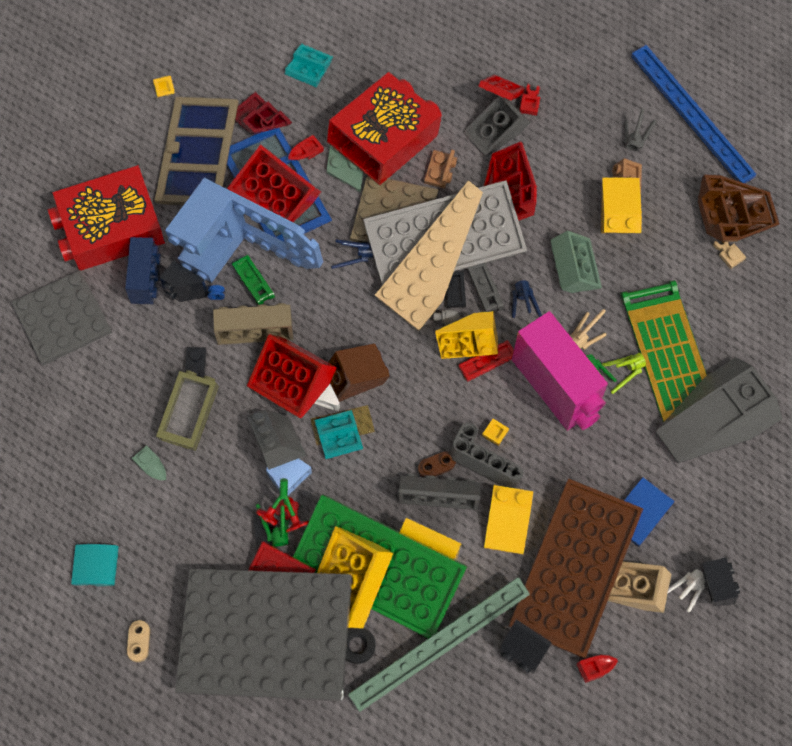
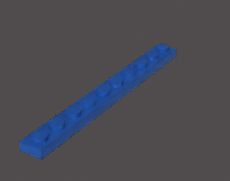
M645 45L633 52L631 56L731 176L736 181L747 183L755 178L756 173L650 48Z

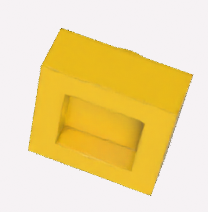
M492 419L482 436L499 446L508 433L509 428Z

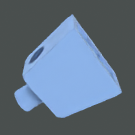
M300 459L268 470V467L266 468L267 475L279 491L280 479H288V495L312 473L311 467Z

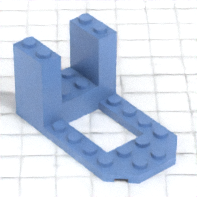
M206 178L201 181L165 230L169 242L175 246L180 245L184 247V250L178 257L180 265L198 275L204 281L207 280L211 283L244 238L250 243L255 242L266 251L274 252L281 259L286 258L297 267L301 266L305 269L320 268L323 263L319 244L313 238L309 240L304 235L305 230L299 225ZM243 215L249 216L256 223L261 222L272 231L277 230L281 232L285 242L246 223Z

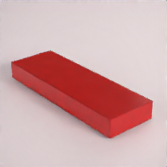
M506 340L498 344V354L475 356L459 364L458 367L466 381L469 382L512 360L514 349L510 342Z

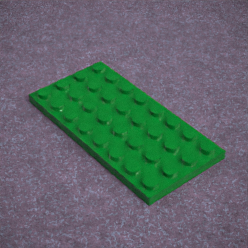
M322 494L293 557L316 569L315 573H317L335 526L384 547L392 552L393 555L371 609L427 638L437 633L468 566Z

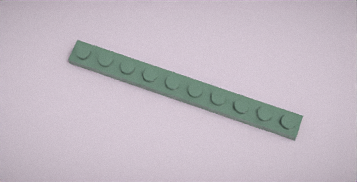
M516 577L349 692L348 695L359 712H361L530 595L519 577Z

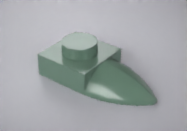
M147 445L132 458L150 477L166 480L164 465Z

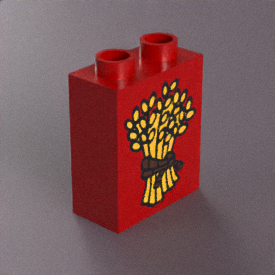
M388 72L329 120L327 143L377 184L381 185L438 136L442 114L439 107L433 101H425L418 96L408 81L405 79L398 80Z
M139 165L52 192L57 205L48 209L52 225L55 230L64 228L67 238L58 240L65 262L75 259L81 271L128 256L131 237L153 238L155 245L165 244Z

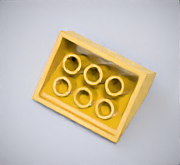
M335 526L317 573L352 575L348 627L363 628L393 553L374 542Z

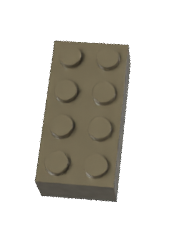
M279 303L275 306L261 304L256 307L239 306L237 308L220 307L213 309L214 333L218 345L266 342L269 334L293 340V321L290 305Z

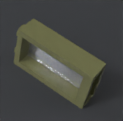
M188 370L186 372L179 371L156 435L159 440L196 451L219 388L215 379L208 376L201 378L196 373Z

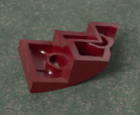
M254 92L237 107L235 122L252 134L292 124V121L282 111L278 112L269 101L265 102L257 92Z

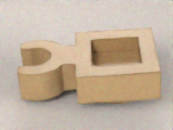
M717 241L713 244L717 250L722 251L719 256L730 269L746 259V256L735 244L730 246L728 242H723L724 244L720 245Z

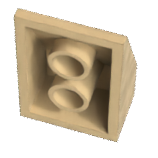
M622 562L608 601L645 611L664 613L671 573L664 566Z

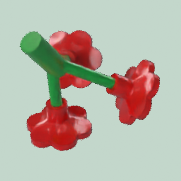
M286 478L280 479V495L274 504L270 505L267 511L259 508L256 512L266 522L276 525L278 520L273 515L275 513L277 516H280V507L283 505L285 507V520L290 518L292 525L286 529V532L296 530L309 523V520H299L297 511L299 503L288 497V479Z

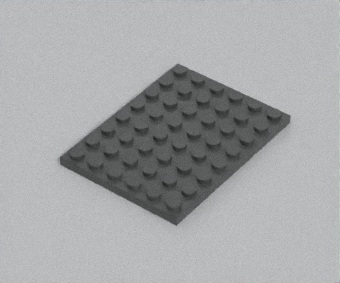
M190 569L175 693L343 701L352 575Z

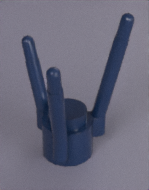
M336 239L335 242L341 243V245L358 247V256H362V258L332 265L331 268L335 269L359 262H368V258H373L370 243Z
M526 280L516 282L515 290L512 291V318L516 316L517 297L520 300H525L527 311L531 313L530 297L538 316L541 317L540 308L529 282Z

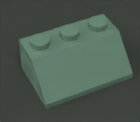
M566 231L550 240L556 262L555 267L559 275V284L562 290L575 293L602 288L590 238Z

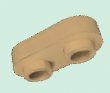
M135 621L129 628L127 654L134 662L144 661L149 653L150 627L144 621ZM137 628H143L140 634L136 633ZM136 648H141L139 654H134Z

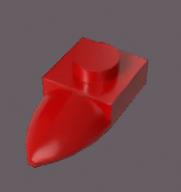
M312 135L298 143L291 150L288 159L301 160L308 158L310 160L323 152L324 147Z
M598 655L581 660L576 665L585 683L602 678L605 674L609 673L616 666L618 660L612 656Z

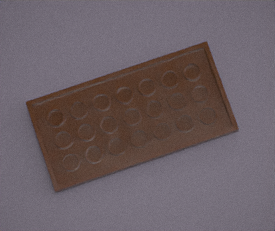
M568 478L525 585L530 595L518 602L509 627L511 628L517 619L551 641L552 646L585 659L643 508Z

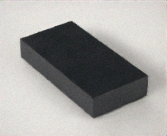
M464 271L453 272L446 291L447 308L466 307Z

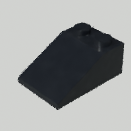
M516 619L503 641L499 653H501L500 657L509 663L513 661L518 664V669L523 673L529 674L530 672L534 674L552 642Z

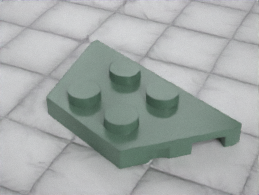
M330 145L327 174L338 178L344 184H348L361 192L363 171Z

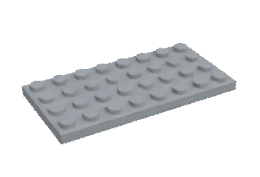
M507 181L479 188L483 193L454 272L527 252ZM457 194L363 219L382 286Z

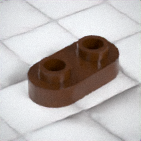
M444 451L422 460L419 463L418 472L423 478L425 476L436 477L451 471L455 467L456 462L452 460L448 451ZM448 458L450 462L444 463L443 459ZM429 465L432 469L426 470L425 466Z

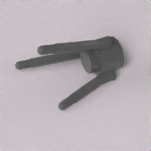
M644 109L640 111L635 132L630 135L628 120L625 121V139L623 144H626L625 147L629 150L638 151L640 148L643 149L644 142L656 124V120H653L645 135L641 138L639 130Z

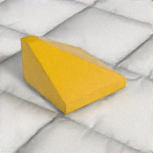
M171 76L153 79L157 97L175 93Z

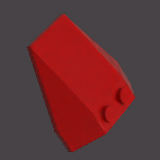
M518 142L492 153L484 186L507 181L518 221L533 216L535 213L537 186L523 143Z

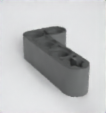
M464 423L449 450L452 460L504 487L515 488L523 476V469L514 462L474 443L478 429L473 423Z

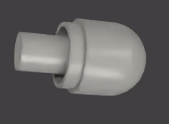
M445 309L441 313H433V320L441 321L444 325H449L460 319V315L456 310Z

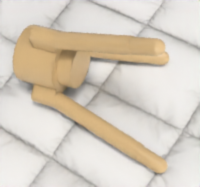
M605 309L582 331L580 329L590 314L586 312L575 331L570 335L580 349L583 348L585 350L588 346L607 335L603 333L587 342L589 337L586 333L606 312Z

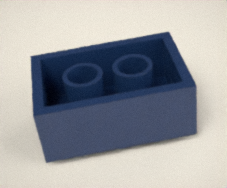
M130 238L125 290L131 304L154 305V298L157 299L158 288L155 287L156 281H159L160 277L157 264H161V253H158V245H155L153 238Z

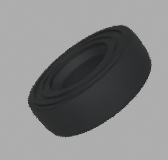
M364 627L349 628L346 661L353 664L367 662L373 656L376 648L373 634ZM359 637L364 640L365 648L362 652L355 653L349 648V643L353 638Z

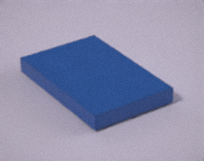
M645 478L639 481L624 500L643 508L631 542L639 547L675 502Z

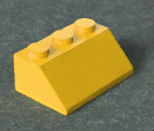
M408 518L405 519L400 530L401 533L455 560L457 559L461 543Z

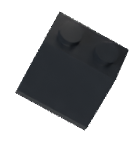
M174 260L160 277L164 294L172 301L176 299L179 302L208 296L204 279Z

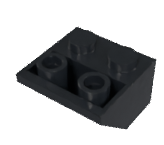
M726 557L702 563L701 569L712 606L735 604L739 598L740 588L738 583L733 581L732 574H734L732 563H728Z

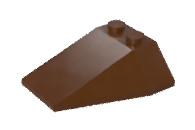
M721 175L702 176L698 205L708 235L721 242H737L779 225L770 192Z

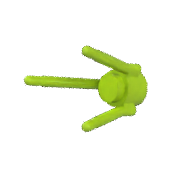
M641 353L602 363L604 367L616 364V367L619 368L627 365L630 371H634L611 390V393L614 394L633 377L642 373L641 368L646 366V361Z

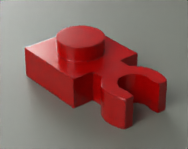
M530 84L527 85L526 94L522 96L521 113L537 116L540 97H538L540 86L537 85L536 90L532 91L530 90Z

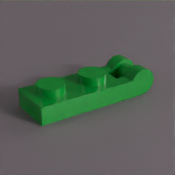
M248 255L232 263V267L257 305L264 304V301L275 298L273 291ZM263 289L265 293L259 295L258 291Z

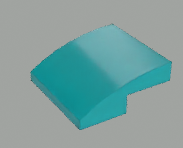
M301 44L295 51L293 60L286 67L285 75L317 87L328 69L333 56Z
M352 410L314 420L325 459L363 449Z
M105 544L76 545L71 584L75 586H115L119 546Z

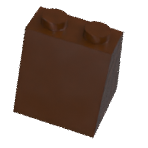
M375 343L336 351L328 361V363L337 367L330 385L339 402L383 385L390 377L389 370L385 366L381 353Z

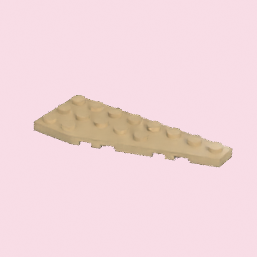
M470 181L464 185L375 294L376 298L418 331L443 302L483 192Z

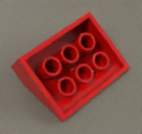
M261 144L227 188L291 222L297 220L321 193L319 189Z
M269 334L247 387L295 416L302 418L329 386L337 367L284 337Z

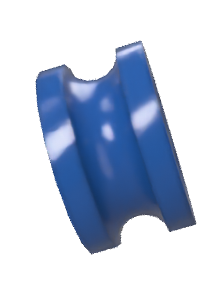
M212 285L208 287L209 299L223 300L225 298V288L223 286Z

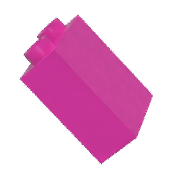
M550 311L518 331L512 361L567 431L575 425H578L581 430L592 426L601 417L598 411L606 404L603 400V395L608 385L606 380Z

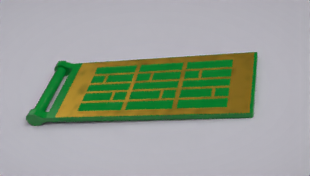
M675 280L669 281L668 284L638 291L621 292V298L639 352L646 361L645 370L663 422L707 376ZM666 291H671L672 293L669 296L634 304L630 303V300Z

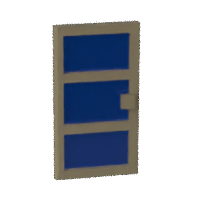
M192 97L175 98L155 196L156 203L184 205L204 178L223 187L238 100Z

